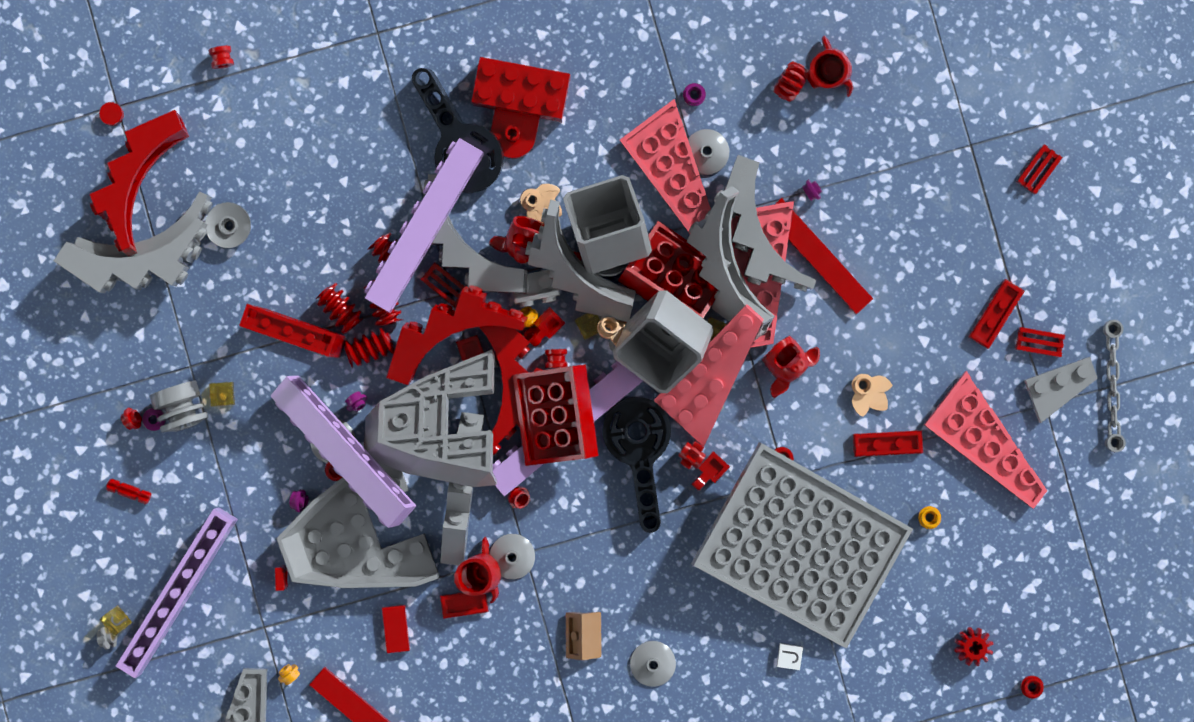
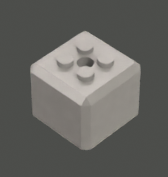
M621 175L566 193L563 201L586 272L595 274L649 256L652 249L645 220L629 177Z
M659 290L625 324L613 351L614 359L659 393H668L702 361L713 334L712 325L668 291Z

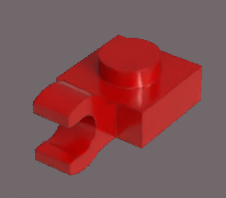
M549 307L534 322L537 327L528 329L524 336L536 347L545 336L550 339L565 322Z
M712 451L698 467L702 473L691 485L700 490L709 479L716 483L730 466Z

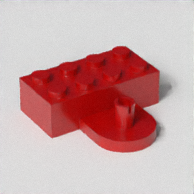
M480 57L471 102L473 106L495 110L491 132L500 141L504 157L518 159L524 157L533 149L540 118L557 122L563 121L571 78L569 73Z

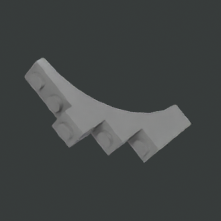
M737 155L725 190L733 186L739 191L732 214L734 219L736 215L739 216L731 240L735 244L734 248L747 252L748 249L752 250L743 276L748 277L747 282L759 286L761 282L766 283L770 275L773 276L772 281L784 285L786 281L793 283V288L806 292L807 289L812 290L816 280L800 273L786 263L772 248L763 233L755 204V179L760 162Z
M428 174V180L424 182V189L429 181L433 182L437 174ZM448 215L431 244L443 245V249L439 251V262L442 263V267L469 269V273L465 275V285L468 287L470 285L477 286L482 289V292L526 294L527 270L505 267L479 255L462 239Z
M732 186L717 193L714 198L715 204L706 214L705 219L699 222L696 221L690 227L689 233L691 234L687 242L706 256L701 264L703 268L699 276L718 289L714 296L716 301L712 309L727 321H730L748 304L764 319L754 339L755 341L767 332L775 316L750 291L735 260L731 241V221L739 191Z
M199 191L191 207L176 223L154 237L136 242L137 254L130 257L153 252L172 242L187 229L195 218L202 220L204 214L207 215L212 207V202H210L212 197ZM77 237L74 243L87 252L99 256L113 258L128 257L124 252H119L116 245L95 243ZM196 241L192 247L194 252L187 262L192 263L193 260L198 259L202 250L200 247L201 242ZM116 277V278H115V279L118 280V281L124 282V281H123L122 279H120L119 277Z
M550 200L548 209H543L541 222L545 223V225L540 226L539 233L534 234L533 241H528L525 255H529L528 265L549 269V278H553L552 288L574 293L573 300L577 301L576 311L603 317H613L616 320L628 322L636 291L618 286L597 274L585 271L584 264L571 250L561 230L559 219L560 202Z
M195 218L187 229L169 244L153 252L135 257L113 258L99 256L87 252L73 243L66 242L53 261L100 293L111 291L117 282L115 280L116 277H119L133 288L141 290L142 287L146 288L152 281V273L171 286L177 287L178 284L182 285L189 275L187 273L189 267L182 262L183 260L187 261L194 252L192 247L196 241L200 242L207 233L205 228L208 224Z
M461 412L457 434L482 431L484 415ZM449 482L440 563L459 566L465 559L473 487Z

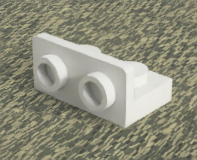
M550 270L527 274V293H513L515 305L520 304V308L534 305L533 301L542 299L543 303L556 301V296H560L559 289L552 288L553 278H549Z

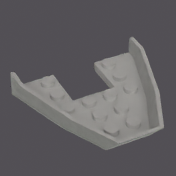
M493 350L425 376L381 400L365 417L364 448L377 463L408 474L471 487L497 485V480L493 474L492 431L448 435L449 399L494 394V367H499V362Z
M378 463L403 492L409 491L402 471ZM343 477L314 499L276 538L291 581L296 583L338 588L416 587L436 580L440 576L425 533L381 548L363 499L358 493L353 492L349 488V483Z

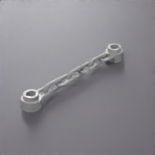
M1109 320L1103 326L1106 346L1110 351V361L1107 363V378L1111 386V391L1107 395L1108 409L1111 411V421L1108 424V437L1105 440V446L1109 451L1120 452L1125 448L1126 441L1121 435V426L1117 421V411L1120 409V394L1116 388V381L1119 379L1120 372L1119 363L1116 361V350L1119 348V336L1123 333V325L1118 320ZM1110 325L1115 327L1114 333L1109 332ZM1110 338H1115V345L1112 344L1110 346ZM1110 365L1112 367L1116 365V376H1110ZM1111 396H1116L1117 407L1115 405L1111 407ZM1117 426V434H1112V427L1115 428ZM1114 438L1117 440L1115 447L1111 445V441Z

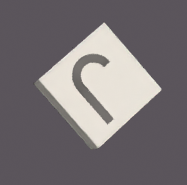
M780 643L776 666L800 670L803 647Z

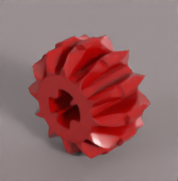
M790 62L774 86V93L783 100L793 101L805 84L809 70L800 63Z
M968 627L967 635L960 631L959 634L963 637L962 640H954L955 643L960 645L954 648V652L960 653L958 659L960 661L965 660V664L968 666L972 662L976 666H980V659L988 662L985 654H993L992 650L987 649V647L993 645L992 641L987 640L990 635L987 632L982 634L981 628H976L974 632L971 627ZM972 642L978 644V646L975 647V651L969 649V647L973 646Z

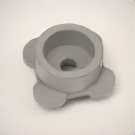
M112 625L98 630L97 642L100 647H104V649H109L110 646L116 647L117 633Z

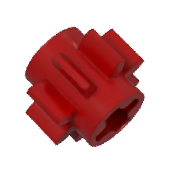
M696 441L693 444L687 442L678 454L682 458L680 464L688 469L691 466L697 469L706 457V454L702 452L704 447Z

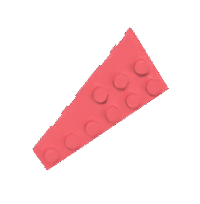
M673 99L621 138L620 142L689 233L693 223L705 219L706 214L711 208L675 99Z
M794 201L756 208L763 233L772 248L784 261L786 260ZM737 215L731 221V240L739 220ZM732 243L735 260L747 286L758 301L775 316L767 332L753 341L751 348L773 344L782 284L772 281L773 276L770 275L767 282H761L760 286L747 282L748 277L743 275L752 250L748 249L747 252L734 248L735 244Z
M748 304L709 342L702 361L670 392L660 393L654 399L664 411L703 447L764 320Z
M965 371L925 422L924 426L1030 508L1034 509L1047 492V489L1035 471L1030 467L1020 449L1017 448L1011 439L1012 437L993 409L990 408L968 372Z

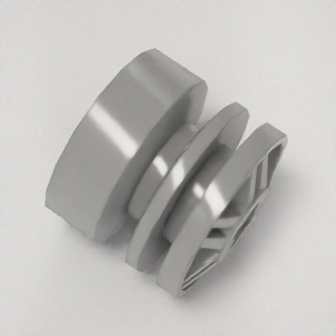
M196 380L149 395L154 410L165 409L166 411L165 414L157 418L158 422L169 420V424L160 427L162 433L178 432L196 426L202 420L208 418L207 412L200 414L195 412L205 407L204 403H192L193 399L201 395Z

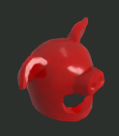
M824 35L821 40L825 50L813 58L810 63L807 79L814 89L819 87L825 89L837 88L845 85L847 97H850L854 89L853 83L850 80L852 64L843 51L831 47L829 40Z
M516 216L509 226L506 237L494 236L490 239L489 245L497 251L508 252L510 257L514 258L518 263H527L529 260V255H525L528 241H533L534 234L539 233L540 226L545 224L530 217Z
M788 335L776 343L761 359L776 378L770 387L772 397L776 398L778 395L786 392L789 389L790 382L799 378L808 366L812 367L818 363L820 358V349L818 347L811 348L805 353L801 346Z
M484 537L482 540V553L464 560L457 567L454 574V583L460 591L471 596L491 592L492 598L490 603H494L498 598L501 571L498 562L493 556L489 555V542L487 537Z

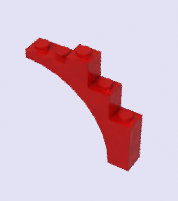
M172 110L125 131L127 137L125 145L130 153L107 163L110 169L107 174L112 184L90 194L92 199L90 207L93 213L99 215L107 222L109 229L112 232L114 231L116 235L114 243L118 251L124 252L128 257L137 254L133 239L132 215L134 201L143 179L149 169L165 152L189 137L183 119L176 110Z
M473 285L465 286L461 291L455 311L447 304H436L431 309L426 329L423 328L422 324L413 321L410 323L406 322L402 326L386 378L409 385L425 355L437 343L450 335L468 328L481 326H504L522 331L526 326L528 317L523 316L524 313L516 309H510V311L503 309L496 302L489 301L486 303L487 293L482 292L481 288Z
M481 326L479 328L487 336L495 350L501 367L503 381L502 405L497 423L492 431L494 456L501 448L499 443L504 437L509 440L517 431L514 427L516 425L520 427L513 375L528 373L515 359L517 357L522 359L530 351L528 347L530 342L513 328Z

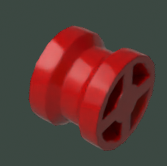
M217 46L208 50L209 55L212 57V69H223L234 65V60L230 56L231 46Z
M567 349L545 350V355L547 356L545 368L568 367V363L565 361Z

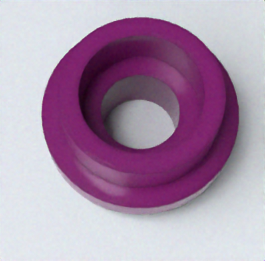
M697 83L689 84L683 92L684 101L690 106H699L706 97L705 89ZM692 91L698 93L699 97L697 99L690 97Z
M808 179L806 184L802 186L806 195L811 201L821 199L820 193H822L820 186L816 181L811 182Z
M360 391L350 395L345 400L347 410L358 412L366 405V395L361 394Z
M153 408L148 409L142 418L143 425L151 431L160 430V427L165 425L166 420L157 421L155 424H152L150 417L155 415L158 418L164 412L162 410H154Z
M300 489L292 492L289 504L291 509H294L296 512H302L308 506L309 497L306 495L305 490Z

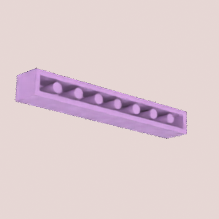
M460 138L457 142L453 141L446 152L449 154L445 163L441 161L437 166L435 180L427 183L423 191L426 194L422 202L417 201L411 211L414 214L410 222L405 221L399 232L402 236L398 242L393 241L388 250L389 258L386 262L382 261L376 270V273L379 275L374 282L370 281L364 291L367 294L365 299L389 313L392 312L484 156L483 151Z
M618 361L611 365L614 370L608 375L603 372L593 380L596 385L589 391L594 421L643 381ZM515 445L506 453L508 456L506 460L502 463L497 460L493 464V474L497 480V485L495 486L504 496L543 465L525 466L523 445L520 448Z
M286 376L271 394L276 406L290 417V422L305 434L304 437L308 442L315 445L321 457L332 464L334 471L349 483V488L353 492L358 493L363 499L364 505L375 512L378 520L388 528L399 526L416 507L413 501L300 376Z
M219 507L212 510L118 661L117 668L133 678H137L143 673L237 522V518Z

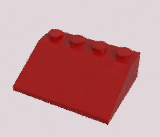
M657 221L648 235L652 249L648 257L630 262L618 282L631 290H635L636 294L647 301L659 290L668 291L700 317L704 318L716 300L714 296L718 292L716 287L699 276L703 268L701 264L706 256L690 245L685 238Z
M586 364L513 375L525 466L599 456Z

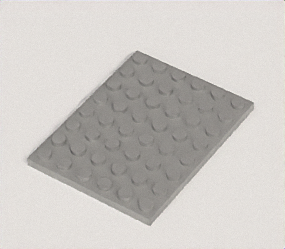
M759 442L691 564L847 649L913 528Z

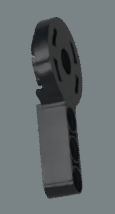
M429 68L415 70L412 74V83L441 132V138L435 149V167L437 168L439 163L443 161V155L445 163L449 156L446 152L453 141L457 142L460 138L484 153L462 192L475 193L490 187L498 179L503 169L504 153L500 141L489 129L462 121L433 70ZM422 72H426L429 76V81L426 85L421 84L419 81V76ZM434 92H437L441 97L438 105H434L431 102V95ZM445 112H449L452 115V122L449 125H446L442 120Z
M630 397L616 403L607 413L603 422V439L609 452L620 462L631 467L640 526L645 532L653 533L659 529L661 524L653 464L663 454L669 444L671 426L667 414L657 403L643 397ZM634 422L642 423L646 429L644 437L640 440H633L628 435V428ZM641 470H646L650 474L649 480L645 483L637 480V474ZM642 494H652L653 502L650 505H643L640 502ZM649 515L656 518V525L652 528L646 527L643 523L645 517Z

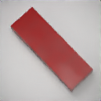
M1004 279L968 337L989 349L1025 291Z
M922 430L853 434L854 457L923 453Z

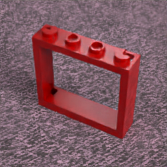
M246 304L239 324L240 327L334 358H340L347 336L251 304Z

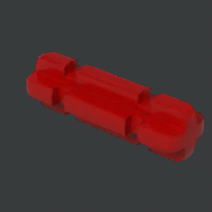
M110 479L106 486L107 491L112 493L118 492V495L132 500L137 499L138 502L148 504L152 495L151 492L140 491V488L120 483V481Z

